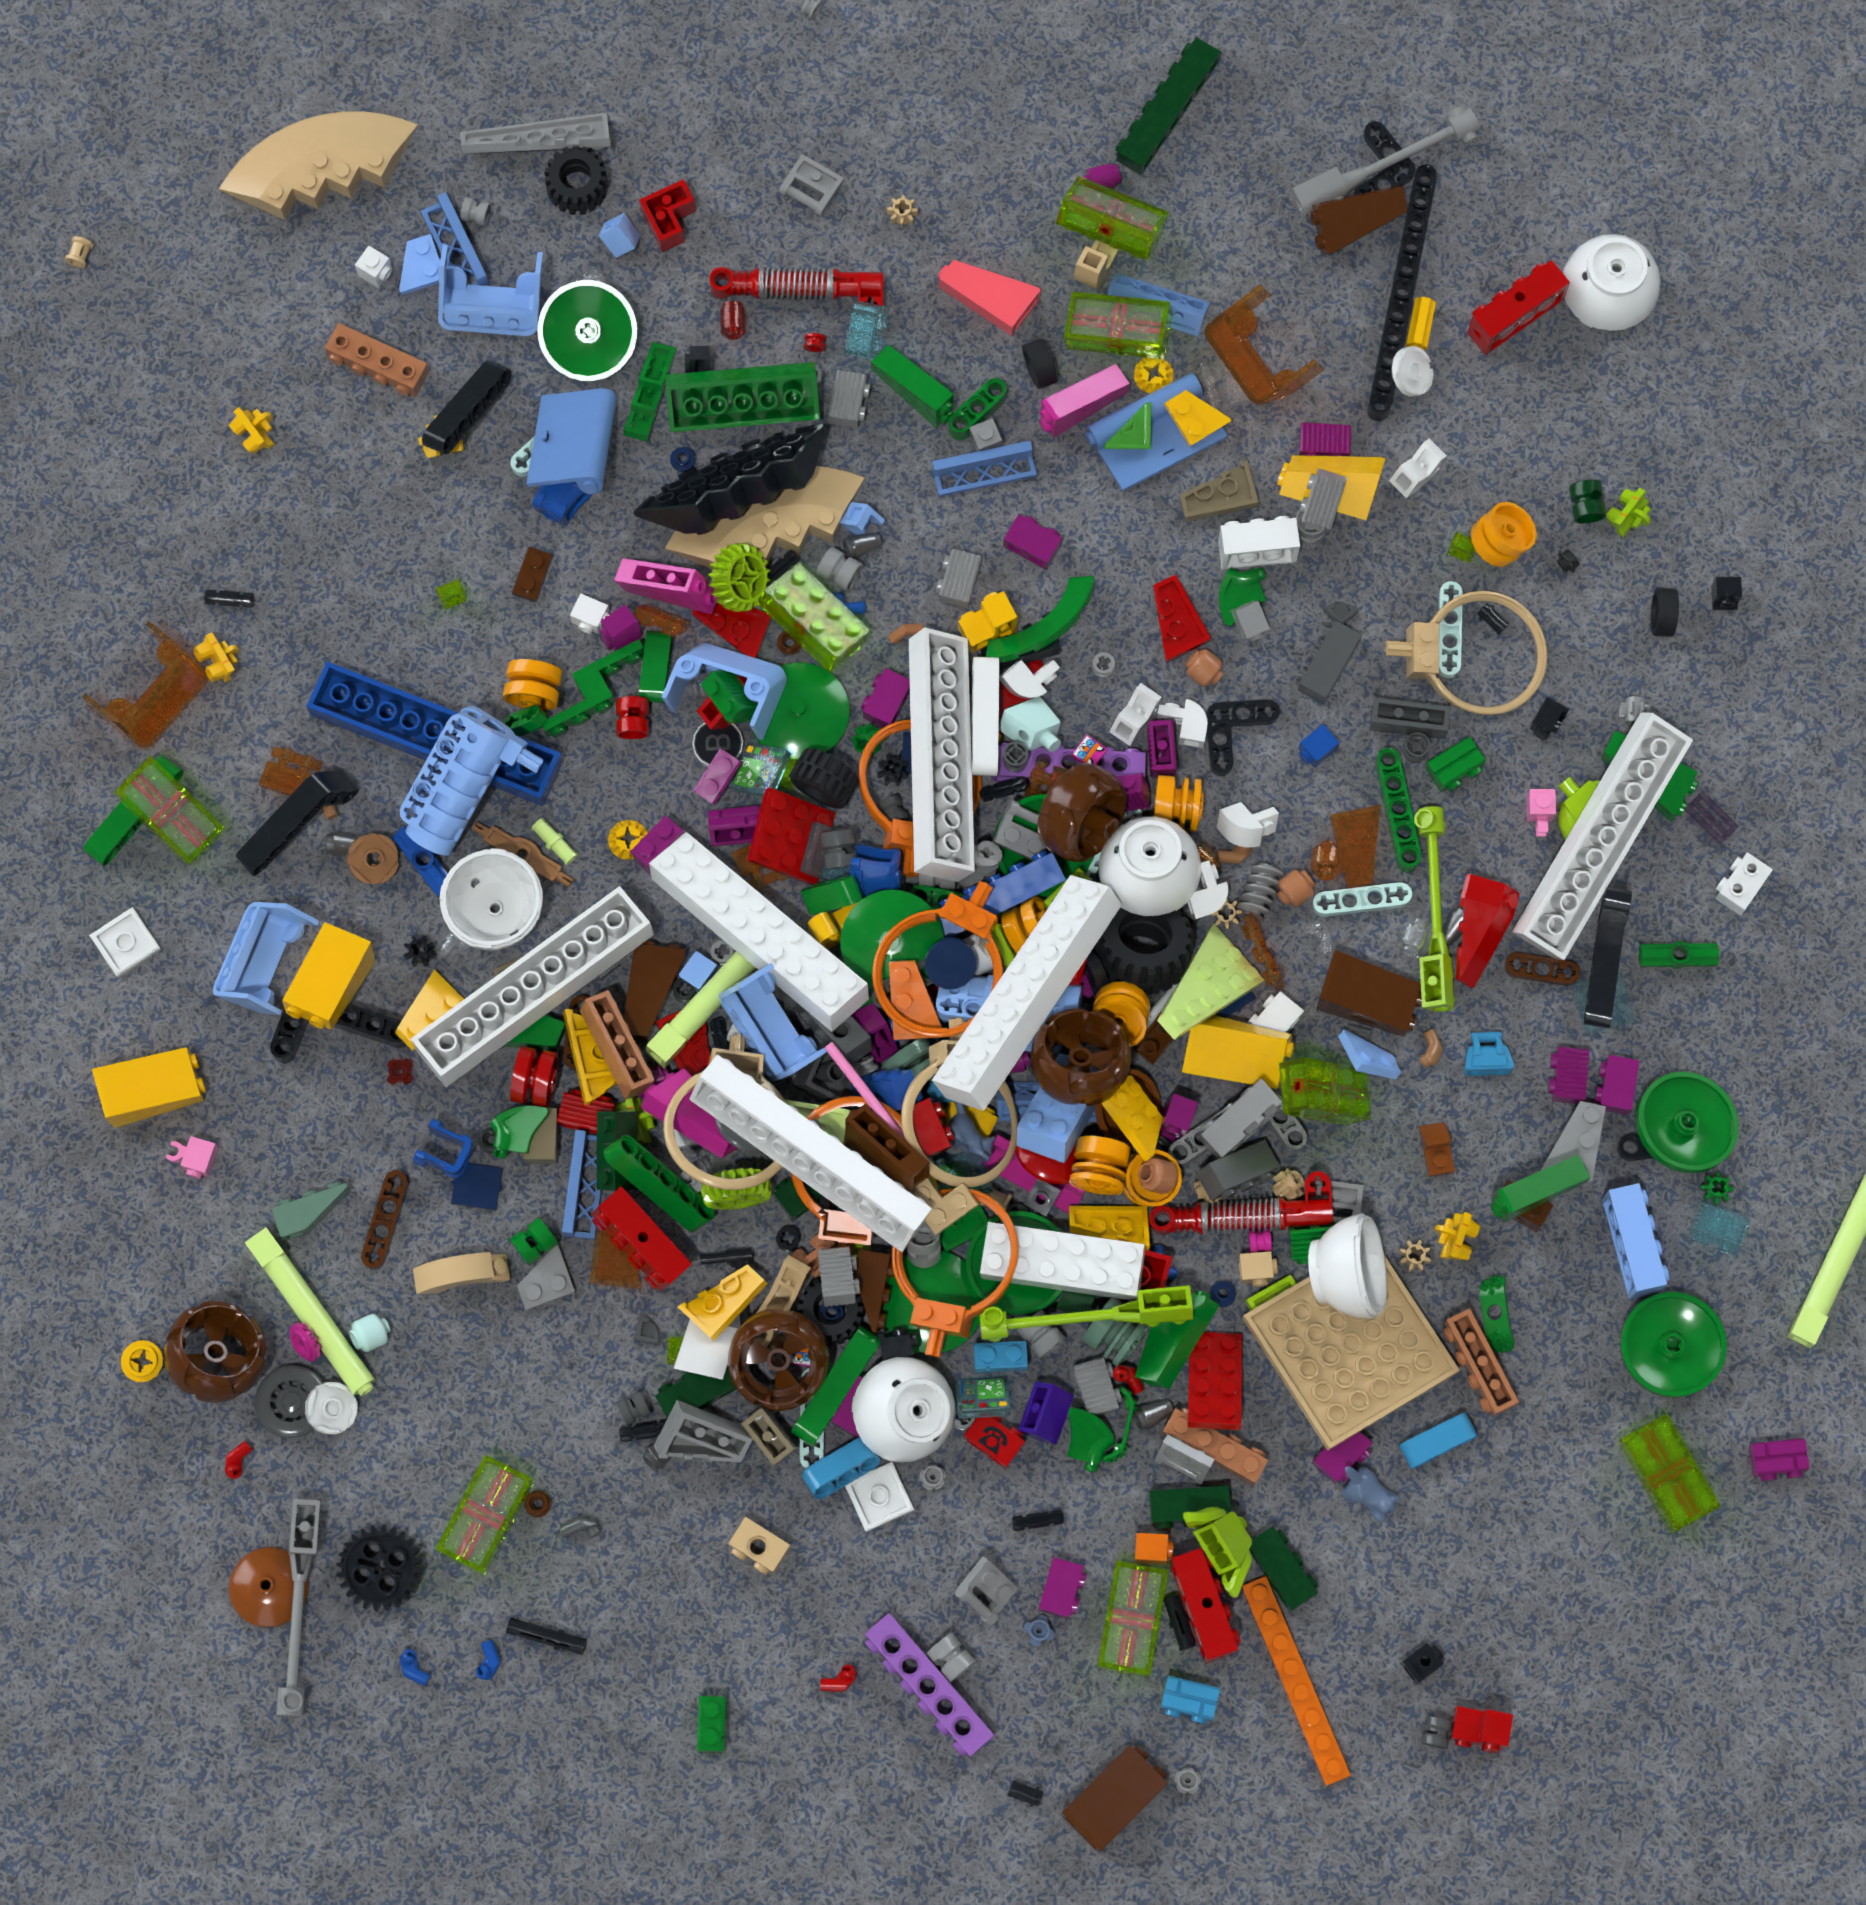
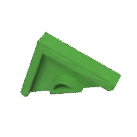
M1145 402L1103 445V449H1151V402Z

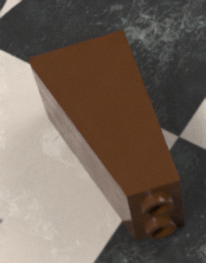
M1335 950L1316 1010L1405 1037L1407 1030L1413 1031L1417 1017L1412 1016L1415 1006L1420 1008L1422 1002L1421 992H1419L1421 983Z
M1129 1745L1061 1814L1098 1853L1168 1784L1165 1781L1167 1777L1165 1772L1157 1765L1152 1767L1146 1761L1148 1758L1147 1754L1139 1746L1133 1748Z

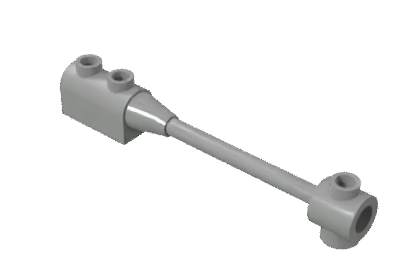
M1461 105L1447 113L1446 128L1365 168H1358L1340 174L1336 166L1292 188L1290 194L1303 217L1310 216V212L1313 211L1312 204L1344 198L1364 182L1367 177L1450 136L1455 141L1462 139L1464 144L1477 138L1475 132L1480 130V126L1475 114L1470 108L1466 109L1465 105Z
M293 1499L291 1505L288 1555L290 1556L294 1588L286 1688H278L276 1716L303 1717L305 1689L297 1688L304 1584L308 1577L312 1558L316 1555L319 1500Z

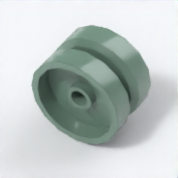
M920 1038L894 1054L883 1064L880 1070L885 1069L886 1072L899 1068L900 1071L911 1070L915 1078L920 1071L930 1064L929 1046H932L927 1038ZM933 1076L924 1084L920 1091L930 1085Z

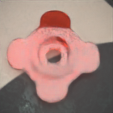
M392 1059L387 1063L389 1068L387 1081L389 1084L404 1083L408 1085L412 1082L411 1068L413 1063L409 1059L404 1061Z

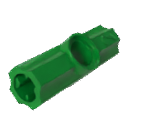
M1678 941L1674 944H1640L1638 958L1640 968L1671 967L1673 969H1682L1683 967H1717L1719 965V948L1717 943L1687 944L1683 941ZM1673 951H1681L1685 959H1675Z

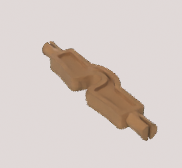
M478 821L475 822V826L473 825L472 831L483 836L484 842L495 849L506 850L515 855H518L520 851H526L525 861L534 869L537 875L552 883L557 880L568 888L574 882V878L561 872L562 867L542 855L533 842L521 837L513 838L495 826H491L489 829Z

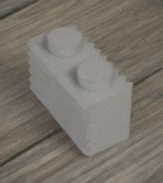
M837 370L828 414V424L858 429L859 421L864 422L866 407L862 406L864 398H869L871 384L867 383V375Z
M1318 468L1316 475L1311 474L1307 489H1311L1309 498H1303L1299 512L1304 513L1302 521L1331 529L1347 477Z
M952 549L951 555L945 556L942 570H945L946 573L944 579L939 578L936 587V593L939 594V602L969 609L981 566L980 555Z
M849 1246L818 1250L824 1306L854 1304L855 1294H860L859 1279L853 1278L852 1272L857 1270L855 1254L850 1255Z
M1104 1357L1073 1366V1372L1085 1411L1098 1417L1119 1410L1118 1403H1122V1398L1118 1387L1113 1388L1110 1378H1113V1369L1110 1362L1105 1363Z

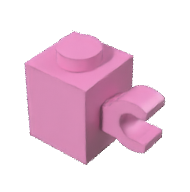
M1530 789L1526 796L1527 822H1536V837H1546L1548 822H1552L1556 815L1555 789Z
M190 1136L187 1147L176 1141L171 1142L170 1145L178 1148L179 1152L176 1156L166 1155L170 1162L177 1163L182 1160L180 1166L186 1171V1175L196 1179H201V1176L209 1177L219 1149L215 1143Z

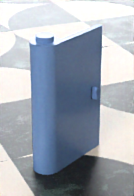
M1189 373L1086 426L1087 432L1084 433L1086 441L1090 446H1095L1122 492L1228 438L1223 427L1189 447L1163 405L1185 390L1206 402L1203 397L1202 387L1193 373ZM1145 402H1151V449H1103V445Z
M600 388L541 396L526 482L528 487L576 482L579 489L587 494L599 493L602 490L617 396L613 391Z

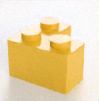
M1004 591L998 594L997 592L988 594L983 598L984 601L981 602V610L975 613L974 611H969L958 620V629L962 637L968 638V648L971 654L986 647L990 639H998L1006 635L1010 636L1017 632L1018 617Z

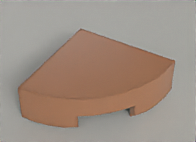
M922 623L903 624L888 635L890 642L893 644L903 642L902 639L906 636H914L923 629Z

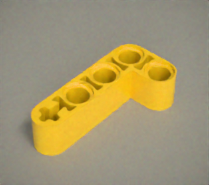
M857 903L843 907L830 915L828 912H822L810 919L807 924L812 937L827 950L838 945L845 919Z

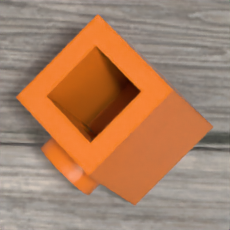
M1136 1533L1135 1563L1167 1565V1558H1173V1542H1168L1167 1534Z

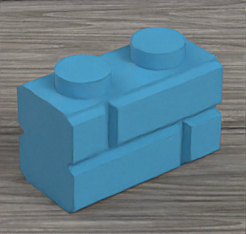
M1026 1341L974 1343L975 1374L1012 1372L1013 1369L1016 1372L1027 1371Z
M1168 1675L1160 1709H1164V1714L1167 1716L1180 1718L1181 1714L1191 1716L1190 1721L1206 1725L1207 1720L1213 1721L1220 1688Z

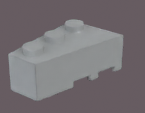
M1262 1078L1253 1087L1247 1088L1240 1095L1241 1098L1237 1102L1226 1106L1221 1111L1222 1115L1215 1122L1212 1119L1201 1129L1203 1132L1200 1137L1201 1142L1217 1159L1230 1155L1279 1113L1282 1101Z
M1580 1101L1541 1170L1579 1155L1591 1177L1587 1183L1581 1186L1589 1187L1593 1180L1606 1106Z
M677 1400L654 1447L659 1458L683 1457L687 1460L707 1458L709 1461L742 1462L753 1439L742 1425Z

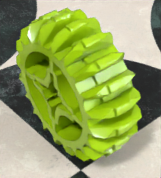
M745 543L730 544L720 549V554L714 555L716 563L710 564L713 571L707 575L712 577V582L708 585L714 588L711 595L717 597L716 602L723 604V608L733 610L734 612L749 611L752 607L759 606V601L765 599L763 592L769 591L766 584L771 580L767 578V573L771 570L765 567L768 560L762 558L763 553L757 551L756 547L746 545Z
M752 1168L732 1169L716 1172L713 1176L740 1179L753 1176L762 1170ZM767 1180L762 1184L747 1189L724 1190L701 1184V1196L704 1204L714 1210H740L763 1204L770 1199L772 1185L771 1181Z

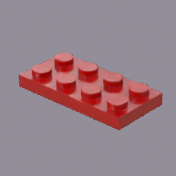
M1203 1332L1189 1356L1187 1427L1241 1430L1242 1334Z

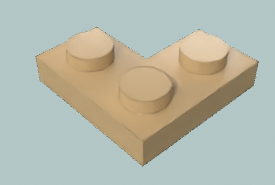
M928 1177L910 1191L912 1195L923 1199L932 1208L925 1221L935 1235L940 1234L979 1206V1203L965 1183H962L942 1197Z

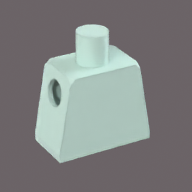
M1040 696L1004 710L998 729L1012 740L1023 743L1029 751L1044 746L1048 751L1054 752L1061 744V741L1056 737L1060 727V720Z

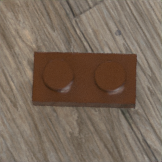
M528 547L512 595L537 602L553 555Z

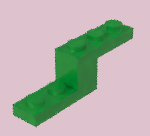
M639 639L572 673L573 681L584 700L545 721L542 725V730L547 738L550 736L558 737L566 732V728L574 724L576 726L582 725L589 720V716L595 713L603 714L611 709L614 699L603 676H613L620 671V667L626 664L634 665L642 660L644 647Z

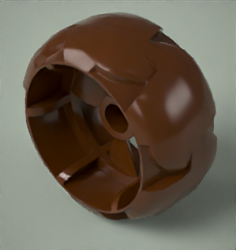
M1081 763L1074 765L1054 782L1042 803L1037 822L1039 837L1049 851L1072 862L1088 861L1091 857L1102 851L1106 841L1119 828L1127 801L1122 782L1113 773L1095 764Z
M1068 1009L1052 1015L1044 1025H1041L1035 1034L1030 1055L1033 1076L1039 1081L1042 1090L1051 1098L1069 1105L1086 1104V1106H1092L1112 1098L1119 1091L1121 1085L1125 1083L1131 1063L1130 1044L1126 1040L1121 1026L1103 1013H1093L1083 1009ZM1080 1043L1091 1044L1102 1051L1092 1054L1088 1049L1080 1047ZM1060 1044L1071 1050L1068 1064L1064 1067L1054 1061L1055 1059L1052 1054L1054 1048ZM1091 1066L1099 1071L1090 1073Z
M208 1301L187 1309L174 1321L164 1344V1361L171 1380L181 1391L187 1394H195L197 1400L202 1402L222 1403L235 1399L255 1385L266 1362L267 1347L264 1333L253 1316L247 1317L242 1309L234 1304L223 1301ZM204 1328L210 1342L205 1345L202 1354H185L184 1349L188 1335L190 1333H198L200 1329ZM226 1332L229 1337L234 1336L242 1344L246 1352L245 1357L237 1354H227V1348L221 1342ZM222 1365L230 1376H217Z
M781 1308L756 1313L748 1318L733 1336L728 1352L730 1377L739 1393L756 1406L761 1405L773 1411H784L799 1407L818 1393L826 1379L829 1367V1349L824 1335L813 1321L796 1311H784ZM767 1331H784L783 1335L787 1336L773 1339L769 1350L756 1340L757 1336ZM808 1348L810 1367L807 1374L798 1383L787 1368L793 1353ZM767 1362L772 1370L777 1371L775 1388L774 1384L770 1383L767 1386L755 1379L750 1372L749 1365Z

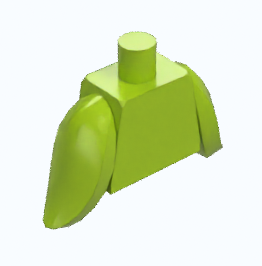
M1569 776L1558 785L1567 796L1558 805L1560 809L1558 812V826L1564 841L1600 783L1599 780L1593 782L1589 780L1579 787Z
M1208 1507L1197 1512H1184L1183 1519L1186 1525L1191 1529L1197 1528L1193 1531L1195 1537L1218 1575L1222 1574L1224 1588L1230 1596L1236 1598L1240 1593L1252 1562L1249 1550L1252 1545V1539L1245 1530L1247 1522L1244 1518L1237 1516L1235 1512L1227 1513L1219 1507Z

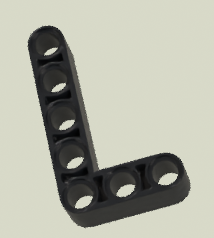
M342 770L311 774L237 852L236 858L252 876L258 875L324 806L346 804L358 794L359 789Z
M1606 887L1598 918L1584 1025L1610 1028L1624 928L1630 911L1632 891Z
M348 1004L334 1026L335 1028L395 1048L406 1046L401 1039L392 1038L393 1032L401 1023L400 1020L352 1004ZM283 1009L270 1044V1051L274 1058L284 1064L294 1060L309 1020L302 1017L296 1019L289 1016L285 1009ZM349 1013L356 1014V1019L352 1023L343 1022L345 1015ZM290 1021L299 1022L297 1029L294 1031L286 1030V1026ZM378 1021L381 1023L378 1030H368V1025L371 1022ZM281 1045H289L288 1053L284 1055L277 1054V1050Z

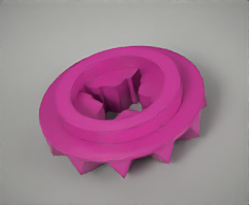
M300 1322L293 1324L290 1327L292 1346L302 1358L310 1362L315 1361L321 1356V1348L317 1343V1338L313 1335V1331L309 1330L306 1324Z

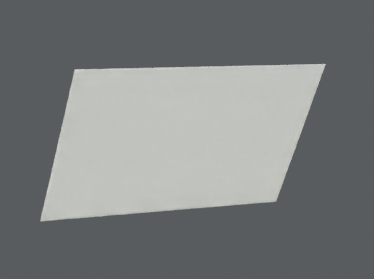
M690 1319L674 1369L723 1380L728 1364V1352L731 1341L738 1328L728 1326L713 1341Z

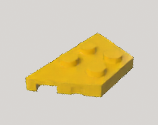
M565 1009L563 1016L585 1106L613 1088L617 1083L582 1015L572 1013L573 1010Z
M1128 1076L1119 1091L1112 1098L1101 1104L1146 1162L1154 1156L1163 1117L1157 1107L1144 1093L1141 1086L1132 1076Z

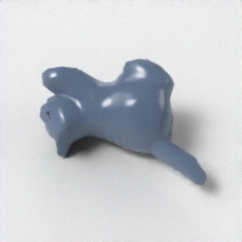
M954 1101L957 1114L948 1123L955 1137V1140L952 1141L955 1148L962 1147L966 1157L978 1166L982 1164V1161L989 1162L996 1137H982L973 1121L966 1115L964 1104Z
M1350 1466L1345 1468L1346 1475L1350 1479L1348 1484L1342 1488V1495L1345 1500L1353 1504H1363L1380 1523L1386 1520L1385 1514L1395 1512L1396 1504L1399 1503L1400 1497L1379 1484L1375 1473L1363 1466L1358 1467L1357 1470Z

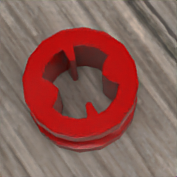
M820 333L804 335V340L806 341L804 349L806 351L824 352L826 350V345L823 344L826 342L825 335Z

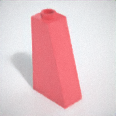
M953 260L949 266L945 265L938 275L939 288L1011 336L1041 297V289L1036 286Z

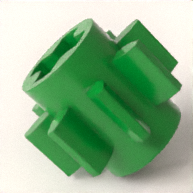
M868 723L865 727L862 725L854 730L856 735L851 738L855 750L862 753L869 740L880 729L872 726L871 723ZM882 740L876 746V748L872 752L873 754H876L881 749L879 745L882 742H884V740Z
M1717 1172L1713 1179L1707 1175L1704 1180L1708 1185H1702L1699 1189L1705 1191L1706 1196L1703 1200H1712L1714 1206L1719 1203L1720 1199L1727 1203L1729 1197L1726 1193L1734 1191V1188L1728 1185L1730 1177L1726 1179L1721 1178L1720 1172ZM1721 1186L1720 1192L1714 1193L1712 1191L1714 1187Z

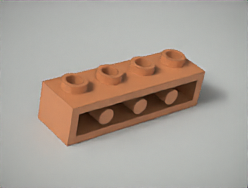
M340 323L337 324L325 346L329 361L335 365H347L357 375H369L379 385H391L395 387L398 393L404 396L410 394L416 397L430 372L426 362Z
M609 990L585 999L579 1011L624 1099L627 1100L644 1093L654 1082L653 1074L645 1063L641 1050L630 1033L629 1026L623 1020L616 1001L612 998Z
M1469 1308L1447 1319L1443 1324L1445 1327L1442 1329L1443 1335L1449 1344L1453 1343L1457 1352L1454 1353L1456 1360L1461 1367L1465 1366L1468 1371V1383L1473 1390L1477 1389L1482 1398L1479 1400V1403L1484 1413H1489L1494 1418L1514 1408L1519 1401L1471 1309Z
M1175 1408L1162 1432V1436L1166 1437L1169 1435L1179 1438L1186 1445L1196 1450L1204 1451L1209 1457L1214 1459L1212 1464L1251 1486H1255L1268 1462V1459L1264 1458V1452L1255 1447H1251V1449L1241 1445L1242 1440L1232 1434H1228L1226 1437L1218 1432L1219 1429L1188 1428V1410L1182 1408L1180 1411Z

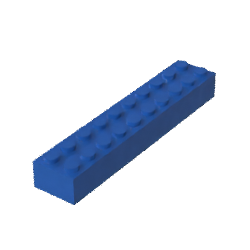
M328 661L306 705L309 714L313 717L423 760H427L449 718L458 713ZM519 737L528 742L525 749L544 760L541 768L535 773L520 763L511 766L502 761L489 786L544 806L563 763L562 755L558 751Z

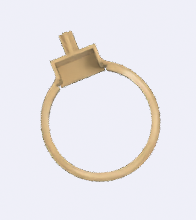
M1474 591L1455 597L1440 608L1429 623L1414 622L1406 629V642L1386 641V646L1384 647L1386 656L1406 657V678L1427 679L1436 693L1446 702L1462 710L1483 715L1506 713L1524 704L1539 688L1547 665L1546 641L1535 617L1513 598L1491 591ZM1475 601H1490L1506 606L1523 619L1533 635L1537 649V664L1534 676L1527 689L1517 698L1506 704L1493 707L1469 704L1452 694L1440 678L1436 677V674L1439 673V624L1448 613L1463 604Z
M962 1018L948 1020L949 1028L964 1023ZM963 1033L950 1036V1040H942L929 1046L930 1064L915 1076L907 1088L902 1103L901 1123L905 1141L930 1162L929 1175L947 1185L958 1187L965 1183L967 1187H976L986 1184L999 1176L1008 1166L1015 1152L1018 1118L1011 1091L1005 1080L998 1090L1003 1095L1010 1112L1012 1123L1011 1140L1004 1158L989 1172L976 1177H959L941 1170L924 1154L916 1139L913 1128L915 1100L924 1084L938 1072L963 1035Z
M741 1034L730 1036L729 1050L712 1048L708 1065L717 1055L723 1059H728L738 1070L752 1076L756 1083L765 1089L773 1091L777 1098L786 1103L780 1092L762 1075L764 1055L744 1052L746 1039L741 1037ZM703 1072L689 1078L676 1091L664 1117V1139L668 1151L676 1164L696 1181L724 1190L751 1188L766 1182L777 1174L782 1166L774 1161L765 1170L753 1176L740 1179L720 1178L703 1172L686 1159L675 1140L673 1121L679 1103L695 1088Z

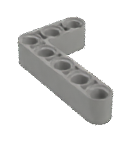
M1271 1088L1282 1101L1278 1114H1283L1287 1122L1277 1124L1272 1118L1266 1124L1287 1152L1291 1154L1299 1153L1304 1149L1307 1134L1276 1089ZM1221 1111L1170 1146L1168 1154L1172 1157V1153L1177 1149L1183 1150L1187 1155L1184 1160L1175 1159L1180 1168L1186 1167L1210 1151L1205 1145H1197L1194 1138L1203 1133L1201 1129L1210 1120L1213 1119L1215 1122L1222 1115ZM1290 1135L1299 1136L1301 1144L1297 1146L1291 1145L1288 1137Z

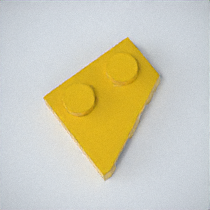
M1187 390L1163 404L1189 447L1231 422L1228 416Z

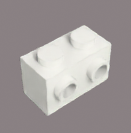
M1748 852L1743 859L1737 857L1730 867V870L1733 871L1730 878L1723 877L1716 887L1719 894L1715 899L1740 916L1773 870Z

